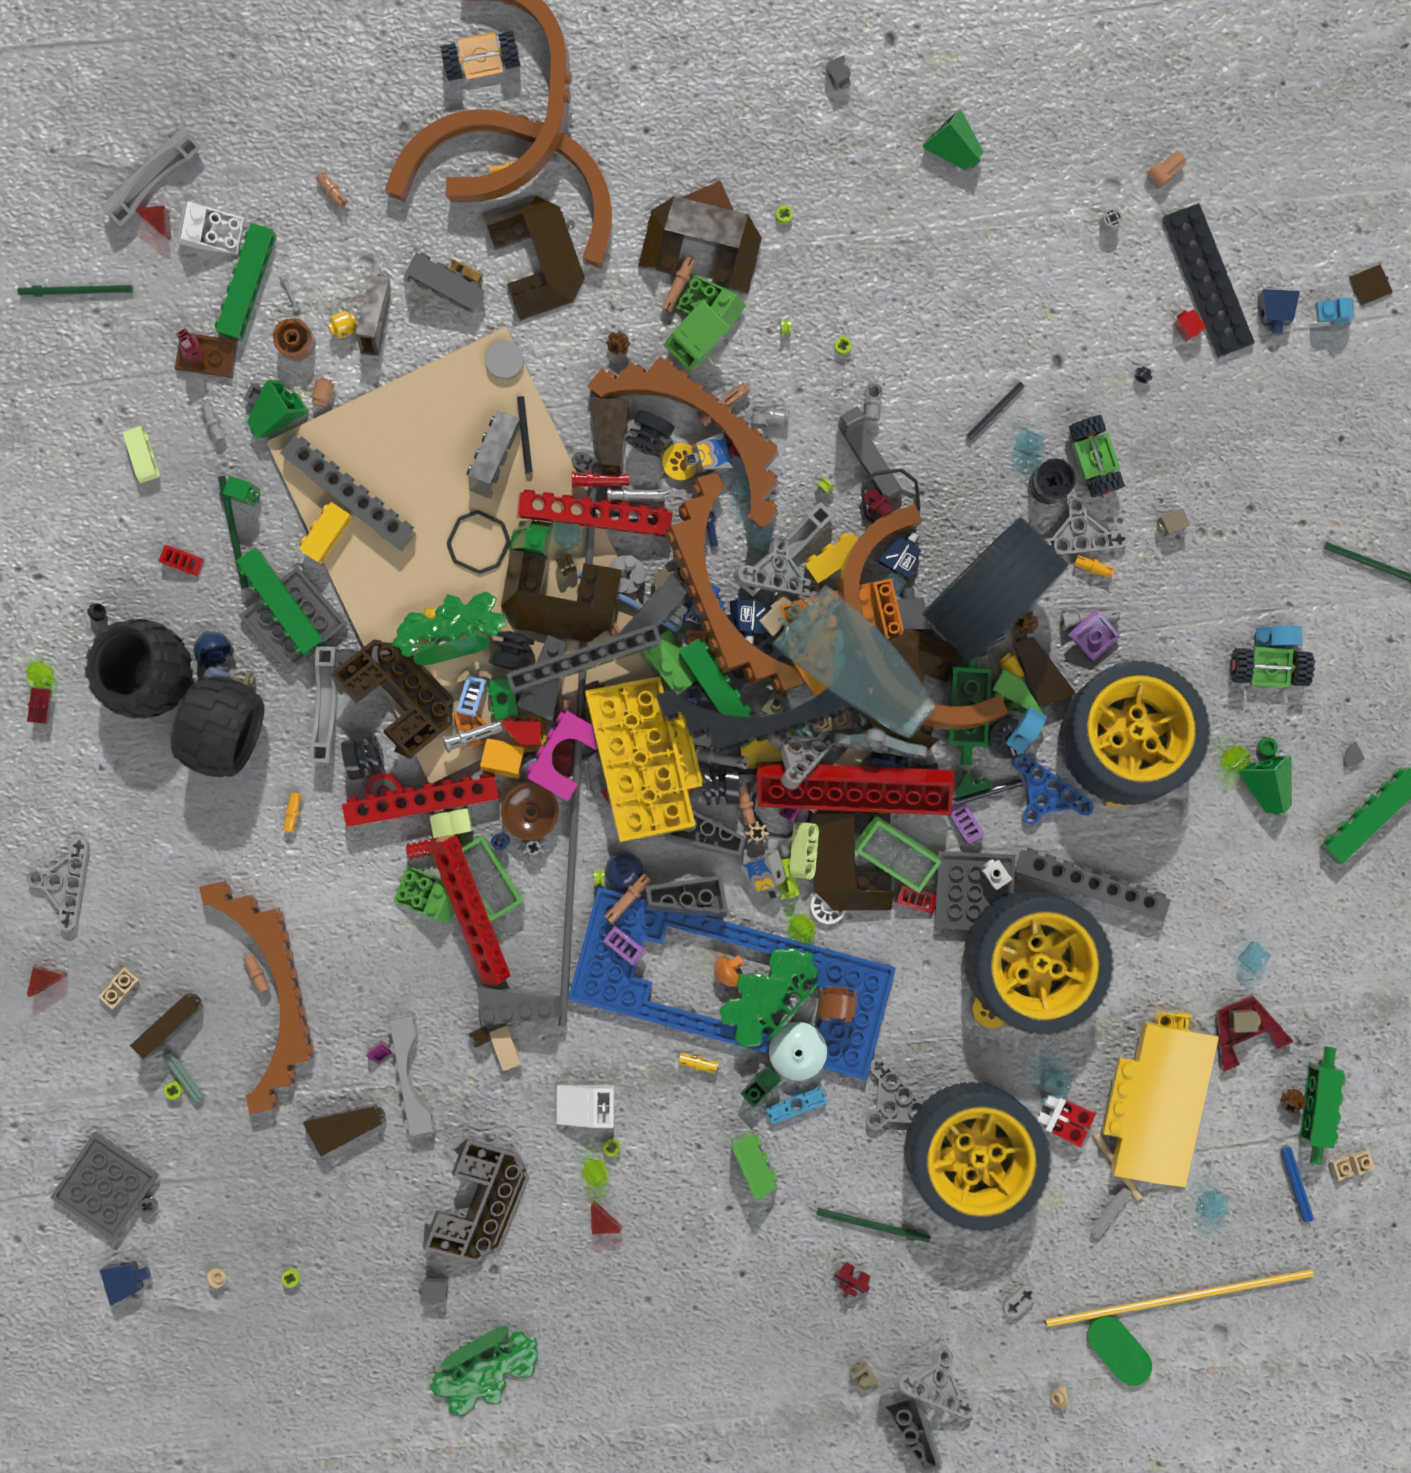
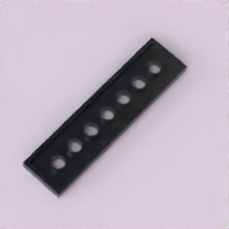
M1200 203L1165 215L1162 218L1206 326L1217 358L1253 345L1255 341ZM1183 224H1190L1192 232L1184 231ZM1191 241L1198 242V250H1194L1190 247ZM1197 259H1204L1206 267H1199ZM1205 276L1212 277V285H1207L1204 282ZM1211 294H1218L1220 302H1213ZM1219 311H1224L1227 314L1226 320H1221L1218 317ZM1225 329H1232L1234 336L1232 338L1227 337Z

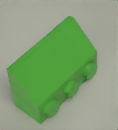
M669 629L660 635L663 645L639 653L656 676H660L665 688L668 691L675 689L678 695L697 681V679L679 654V651L683 649L682 645Z
M750 1131L731 1140L732 1149L756 1201L760 1200L777 1188L776 1181H778L775 1171H770L768 1167L770 1160L767 1153H762L760 1149L762 1145L758 1134L754 1135L753 1131Z

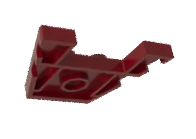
M1253 995L1216 1010L1221 1069L1224 1072L1240 1065L1233 1049L1234 1045L1266 1031L1269 1032L1277 1049L1293 1043L1292 1038L1286 1034L1283 1028L1270 1016L1268 1011ZM1229 1011H1256L1261 1020L1258 1032L1230 1031Z

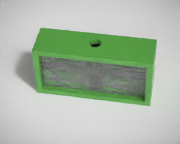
M877 815L872 818L855 842V851L918 893H920L942 862L938 855Z
M485 835L462 848L490 922L525 901Z

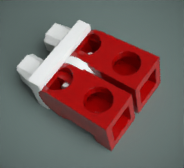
M1047 1095L1043 1104L1052 1109L1049 1115L1040 1111L1036 1117L1045 1130L1081 1148L1088 1132L1070 1123V1121L1089 1130L1096 1113L1060 1096Z

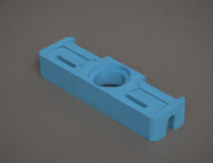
M818 1086V1090L816 1088L804 1093V1095L799 1093L784 1099L785 1102L770 1106L771 1108L767 1106L766 1110L771 1123H778L826 1104L827 1100L822 1087ZM793 1100H800L802 1102V1107L799 1110L792 1109L791 1103Z

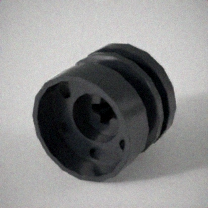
M639 410L634 424L640 430L631 428L629 432L633 436L628 435L626 442L641 453L661 458L664 453L661 449H666L667 445L660 439H670L675 426L660 416Z
M1058 458L1049 459L1034 470L1030 476L1028 483L1029 491L1039 503L1046 505L1055 504L1073 490L1076 482L1075 471L1065 460ZM1049 480L1051 481V485H1052L1051 487L1048 486V485H1049V482H1047V481H1049Z
M500 631L496 637L502 638L503 641L494 640L493 644L501 647L500 651H491L488 663L511 670L528 667L531 660L523 657V653H533V649L525 647V644L534 645L535 640L521 633Z
M1007 718L997 721L989 727L987 749L993 756L999 759H1013L1022 755L1007 745L1005 737L1011 736L1017 728L1019 720Z
M375 734L369 735L368 740L365 736L361 737V746H359L356 739L341 743L344 766L351 781L364 778L365 769H367L370 776L375 775V770L378 774L384 773V754Z
M714 765L715 774H710V766H705L702 783L706 806H711V797H716V805H719L720 797L723 796L725 797L726 805L739 804L738 767L725 765L724 773L719 774L718 766Z

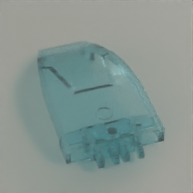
M826 585L811 601L803 594H800L798 597L806 604V607L802 609L796 603L791 604V607L799 614H795L789 608L786 610L787 615L794 619L790 624L784 618L779 617L778 621L786 629L773 643L775 647L840 698L886 725L891 731L910 738L936 708L902 656L871 622Z

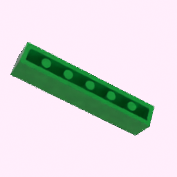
M251 223L250 227L245 231V242L239 249L238 264L234 265V276L232 282L228 283V294L226 300H223L221 304L222 312L220 318L218 317L215 322V331L220 336L239 342L243 340L277 237L273 229Z
M254 547L236 560L239 564L237 568L243 576L247 575L250 580L248 584L254 592L258 591L262 596L259 598L266 608L270 607L272 610L271 616L277 623L280 622L284 627L282 629L283 633L288 639L292 638L295 642L293 647L299 654L303 653L308 656L316 650V646H322L326 643L259 549Z
M697 639L679 651V654L720 714L751 717L753 715L748 705L743 706L740 699H742V696L738 690H733L729 685L731 680L726 673L722 674L718 669L715 656L711 658L708 654L710 649L705 641L700 642Z
M1400 767L1392 773L1393 777L1389 781L1383 782L1378 787L1379 791L1375 795L1371 794L1364 801L1365 804L1361 808H1356L1351 813L1352 817L1348 821L1341 822L1337 826L1338 830L1334 834H1329L1323 840L1324 844L1321 848L1335 863L1343 864L1411 799L1410 767Z

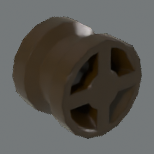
M570 553L566 554L562 559H555L563 576H566L570 571H577Z
M486 1026L468 1034L469 1038L473 1040L474 1048L491 1041V1037L486 1033Z

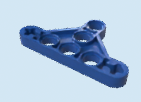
M1025 754L1013 758V767L1024 775L1028 805L1022 812V820L1026 824H1036L1043 814L1066 809H1072L1080 815H1089L1093 812L1094 805L1090 799ZM1024 758V763L1028 766H1030L1031 763L1034 764L1029 769L1028 774L1025 772L1028 768H1026L1025 766L1018 767L1019 762L1017 761V759ZM1035 768H1039L1042 771L1040 779H1035L1032 776V771ZM1051 779L1056 780L1058 783L1056 790L1048 788V782ZM1067 790L1072 791L1074 794V798L1071 801H1066L1063 797L1064 792ZM1039 795H1044L1047 798V803L1044 806H1040L1037 803ZM1078 796L1080 797V799L1078 800L1080 803H1088V811L1084 810L1082 812V807L1080 805L1075 804V807L1072 805L1077 801ZM1030 810L1036 814V818L1032 822L1026 819V813Z

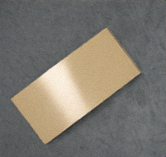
M784 593L770 606L771 610L759 621L771 636H774L784 625L780 606L791 602Z
M849 711L844 712L841 717L831 719V717L825 718L824 722L813 725L814 733L855 727L854 721L850 717L852 713Z
M124 967L98 997L114 1010L133 989L139 979Z
M505 1026L489 1032L503 1071L522 1065L517 1046L514 1045L510 1027Z
M1369 1150L1356 1152L1329 1161L1335 1181H1340L1353 1175H1362L1375 1169Z

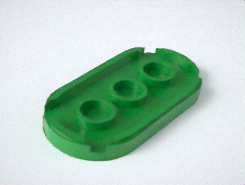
M1113 1316L1099 1317L1091 1321L1087 1333L1088 1342L1122 1383L1130 1386L1144 1383L1151 1375L1152 1360L1122 1322Z

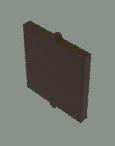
M1381 264L1349 277L1354 288L1353 293L1357 295L1361 306L1393 293L1388 282L1389 277L1385 275Z

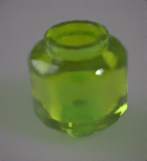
M42 660L33 661L24 672L27 674L26 680L37 688H43L45 685L49 687L55 680V677H53L54 669Z
M1241 744L1239 746L1232 745L1222 753L1223 762L1221 764L1228 772L1233 770L1238 773L1250 763L1249 757L1251 755Z
M795 914L788 921L790 923L788 932L798 942H808L817 932L815 930V922L807 914H800L799 916Z
M591 1158L583 1164L585 1167L582 1169L581 1174L589 1187L597 1189L609 1181L610 1172L602 1159L594 1160Z

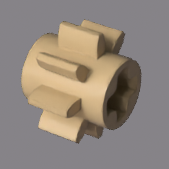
M756 821V826L754 827L749 824L748 826L751 830L750 832H745V834L751 837L748 842L755 840L756 845H758L759 840L766 842L763 838L764 835H769L768 832L763 830L766 825L759 827L758 821ZM761 829V838H753L752 835L754 833L752 830Z

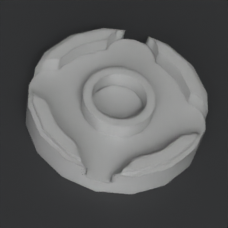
M506 340L497 341L491 345L485 358L487 368L491 374L500 379L515 377L522 370L524 364L523 353L519 346Z

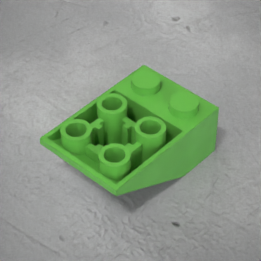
M694 275L674 306L681 312L689 315L704 300L730 327L724 334V337L728 335L746 307L738 294Z
M702 300L672 332L663 346L691 372L703 364L730 327Z
M1005 669L998 672L991 685V698L1001 696L1002 700L1008 704L1007 707L1015 712L1021 711L1025 713L1029 706H1032L1043 713L1022 679Z
M407 865L394 901L436 921L450 923L454 910L442 879Z

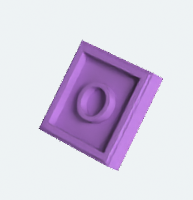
M1095 609L1068 634L1092 663L1121 637L1098 609Z

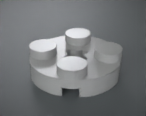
M630 555L617 557L611 562L610 568L620 569L622 574L623 570L631 571L632 573L629 575V580L621 578L620 593L632 594L642 587L645 580V569L638 559Z

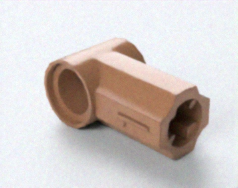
M1176 151L1162 163L1156 164L1147 173V176L1158 189L1165 185L1176 172L1187 164L1184 155Z

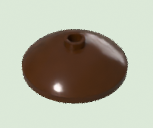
M523 783L515 786L506 794L501 805V818L504 826L512 835L522 840L530 841L543 838L553 830L559 816V807L555 796L551 791L537 783ZM529 809H534L535 813L533 816L528 815Z

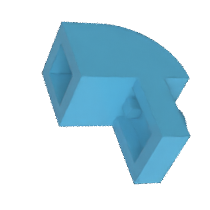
M1338 298L1337 300L1315 303L1317 323L1331 321V325L1351 323L1355 319L1352 298Z
M1280 625L1256 628V646H1303L1302 626Z
M1029 706L1006 744L1023 754L1043 728L1046 715Z

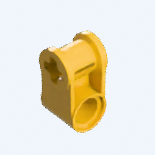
M1157 1012L1153 1016V1023L1161 1025V1018L1166 1016L1167 1023L1165 1026L1189 1030L1192 1014Z

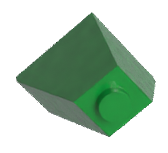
M961 109L946 119L922 145L924 149L963 170L970 166L974 168L981 162L980 157L984 152Z
M268 380L265 382L248 418L247 424L250 427L251 433L256 438H268L309 412L300 396L294 391L290 393L284 389L285 384L280 380Z
M528 520L513 530L509 550L547 556L554 523Z
M1291 755L1270 756L1265 758V761L1257 764L1255 761L1247 763L1239 770V774L1265 813H1274V815L1284 814L1292 806Z

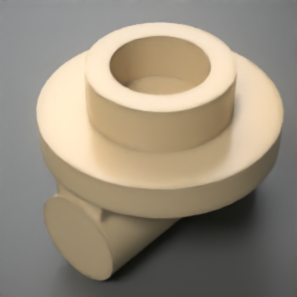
M214 1268L205 1274L210 1287L218 1290L225 1284L226 1275L221 1269Z
M1059 1386V1388L1052 1390L1050 1397L1053 1405L1059 1409L1067 1408L1066 1386Z

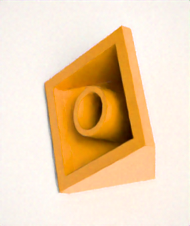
M487 738L480 764L482 772L520 780L525 746Z

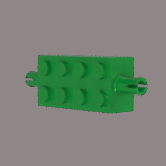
M977 657L972 661L966 659V665L963 668H951L949 707L971 706L991 699L992 669H979L977 667ZM989 723L975 728L947 730L946 745L959 746L961 748L959 765H972V748L988 747Z
M1324 1046L1322 1063L1308 1062L1304 1094L1306 1105L1304 1110L1302 1109L1299 1139L1312 1146L1309 1163L1317 1165L1323 1164L1324 1148L1334 1149L1335 1144L1338 1142L1337 1124L1341 1120L1339 1108L1343 1103V1094L1341 1092L1342 1085L1346 1081L1344 1070L1335 1066L1337 1048Z

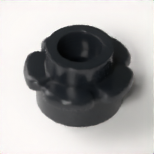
M1142 366L1135 370L1134 378L1140 383L1147 384L1149 380H1152V372L1149 368Z
M91 604L87 609V614L93 621H102L105 618L106 609L102 604Z

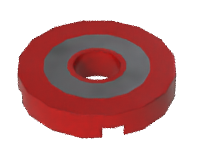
M388 773L376 774L369 779L365 787V795L376 793L377 797L380 796L379 791L384 786L389 791L396 790V793L404 791L400 780ZM403 798L397 799L398 805L400 804ZM380 801L378 808L381 811H386L388 805L386 802Z

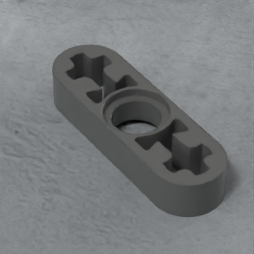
M576 452L572 457L573 466L583 473H588L585 470L587 466L583 463L580 466L577 465V458L580 459L583 456L584 461L588 464L590 460L593 461L588 469L591 472L593 466L601 465L599 460L584 452Z

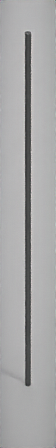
M589 489V498L593 499L592 502H596L597 489ZM595 508L590 510V514L594 518L596 514ZM587 527L585 563L593 564L595 528ZM580 642V649L588 647V642ZM586 671L580 672L578 676L576 716L584 720L585 696L583 691L586 689ZM575 739L573 781L578 785L572 793L560 990L562 1015L559 1016L558 1026H566L582 759V742Z

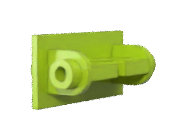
M791 858L781 860L786 876L785 881L778 885L781 899L799 896L796 878L790 874Z

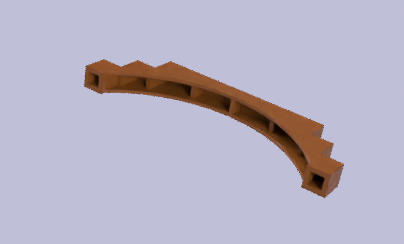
M660 356L647 372L641 365L637 364L635 366L631 362L618 378L610 370L606 372L601 368L587 385L589 390L598 398L608 399L624 395H654L686 404L711 419L734 444L746 468L751 493V512L748 514V518L760 529L766 530L779 514L776 509L778 506L770 499L766 501L779 485L776 479L778 476L770 469L766 471L779 455L778 446L774 442L763 439V434L756 428L752 430L748 427V422L741 416L737 418L733 415L734 411L726 404L722 406L718 403L719 399L714 394L710 393L708 395L703 391L705 388L697 381L693 383L689 379L690 376L682 369L678 371L675 368V364L668 358L663 359Z
M718 472L698 477L691 484L692 492L697 498L684 501L681 504L679 516L683 522L671 525L665 531V537L672 547L673 558L680 567V575L685 579L687 592L694 601V609L697 615L700 616L702 629L707 633L709 646L716 656L717 666L722 670V673L743 667L744 676L749 680L750 684L771 678L772 688L776 690L777 695L796 689L804 684L797 668L775 660L752 645L729 621L714 595L705 562V530L712 505L716 497L722 493L724 487Z
M227 881L201 886L199 889L203 906L210 905L222 911L249 933L265 955L277 985L280 1004V1025L275 1051L259 1084L253 1092L245 1095L249 1114L271 1110L278 1103L277 1093L273 1089L288 1086L295 1082L296 1071L291 1065L309 1061L315 1054L314 1046L309 1041L310 1028L305 1023L306 1010L300 1001V998H302L301 988L297 987L296 979H298L297 970L292 965V960H294L293 952L289 949L287 943L289 941V934L283 925L285 923V916L283 911H280V908L257 913L256 909L259 908L258 901L253 895L230 899L232 890L230 885H227Z

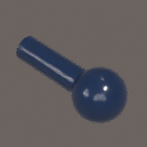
M710 511L706 525L711 547L719 545L714 527L716 515L713 511Z

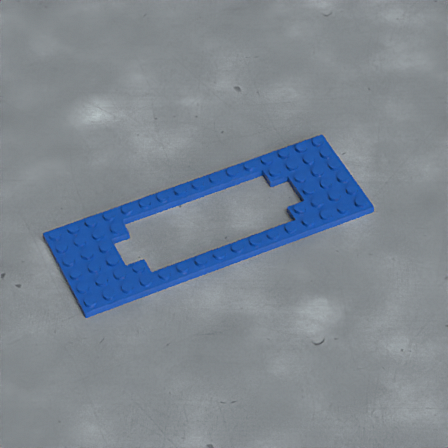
M598 887L570 989L569 1000L741 1046L735 1040L737 1025L730 1026L723 1024L720 1019L649 1001L648 997L653 981L635 977L637 965H631L605 944L603 940L612 928L616 926L641 946L644 940L663 944L667 926L769 954H772L773 949L782 948L787 950L789 948H797L801 953L808 951L810 954H813L812 963L818 968V975L812 980L811 985L818 983L817 987L827 989V986H840L849 988L851 993H853V990L858 992L856 1016L852 1017L851 1022L840 1021V1018H832V1020H821L820 1027L812 1025L822 1034L827 1046V1057L822 1068L864 1080L867 1079L896 967L708 916L646 910L645 899L638 897L612 924L604 915L611 910L624 894ZM617 934L611 942L614 944L620 935ZM625 939L618 945V948H621L626 941ZM629 944L624 952L627 953L632 945ZM636 949L630 957L633 958L638 950ZM762 1031V1042L760 1045L748 1046L747 1048L769 1054L771 1039L767 1042V1038L771 1033ZM800 1049L796 1050L795 1055L801 1056L802 1051Z

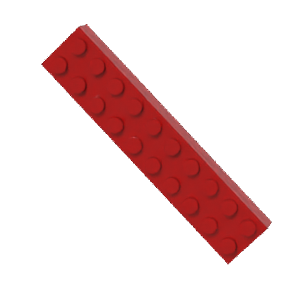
M759 762L757 771V807L952 816L954 770L816 765L797 788L789 789L782 783V777L786 772L784 763ZM796 767L799 771L804 772L802 768Z

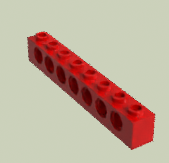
M524 490L518 495L516 518L665 537V531L672 525L673 512H668L666 508L651 510L646 505H638L637 508L630 507L629 503L620 502L619 505H614L608 500L592 502L593 499L581 497V500L573 499L571 495L555 497L554 493L543 492V495L535 494L533 490ZM534 501L542 503L543 507L541 510L534 509ZM552 504H559L562 508L561 512H554ZM571 507H579L580 515H574L571 512ZM595 508L599 511L600 515L598 518L591 516V509ZM609 512H617L618 520H612ZM632 513L636 515V523H632L629 521V514ZM648 516L655 518V525H650L647 522Z
M491 773L480 774V778L472 779V776L460 778V782L453 783V779L442 781V785L434 786V783L422 785V789L416 790L415 786L403 788L404 792L396 793V790L384 792V796L378 797L376 793L365 795V799L358 800V797L348 798L342 804L345 825L350 827L497 800L500 798L496 775L491 776ZM474 784H481L483 792L480 794L473 791ZM456 787H461L464 790L462 797L455 796L454 789ZM436 791H443L445 799L442 801L435 798ZM418 794H423L426 797L424 804H419L416 801ZM404 798L407 801L406 807H399L397 799ZM380 801L387 803L388 808L386 811H381L378 808ZM366 805L369 809L368 814H361L359 806Z
M457 834L441 836L428 843V846L483 986L498 985L511 977L510 971Z

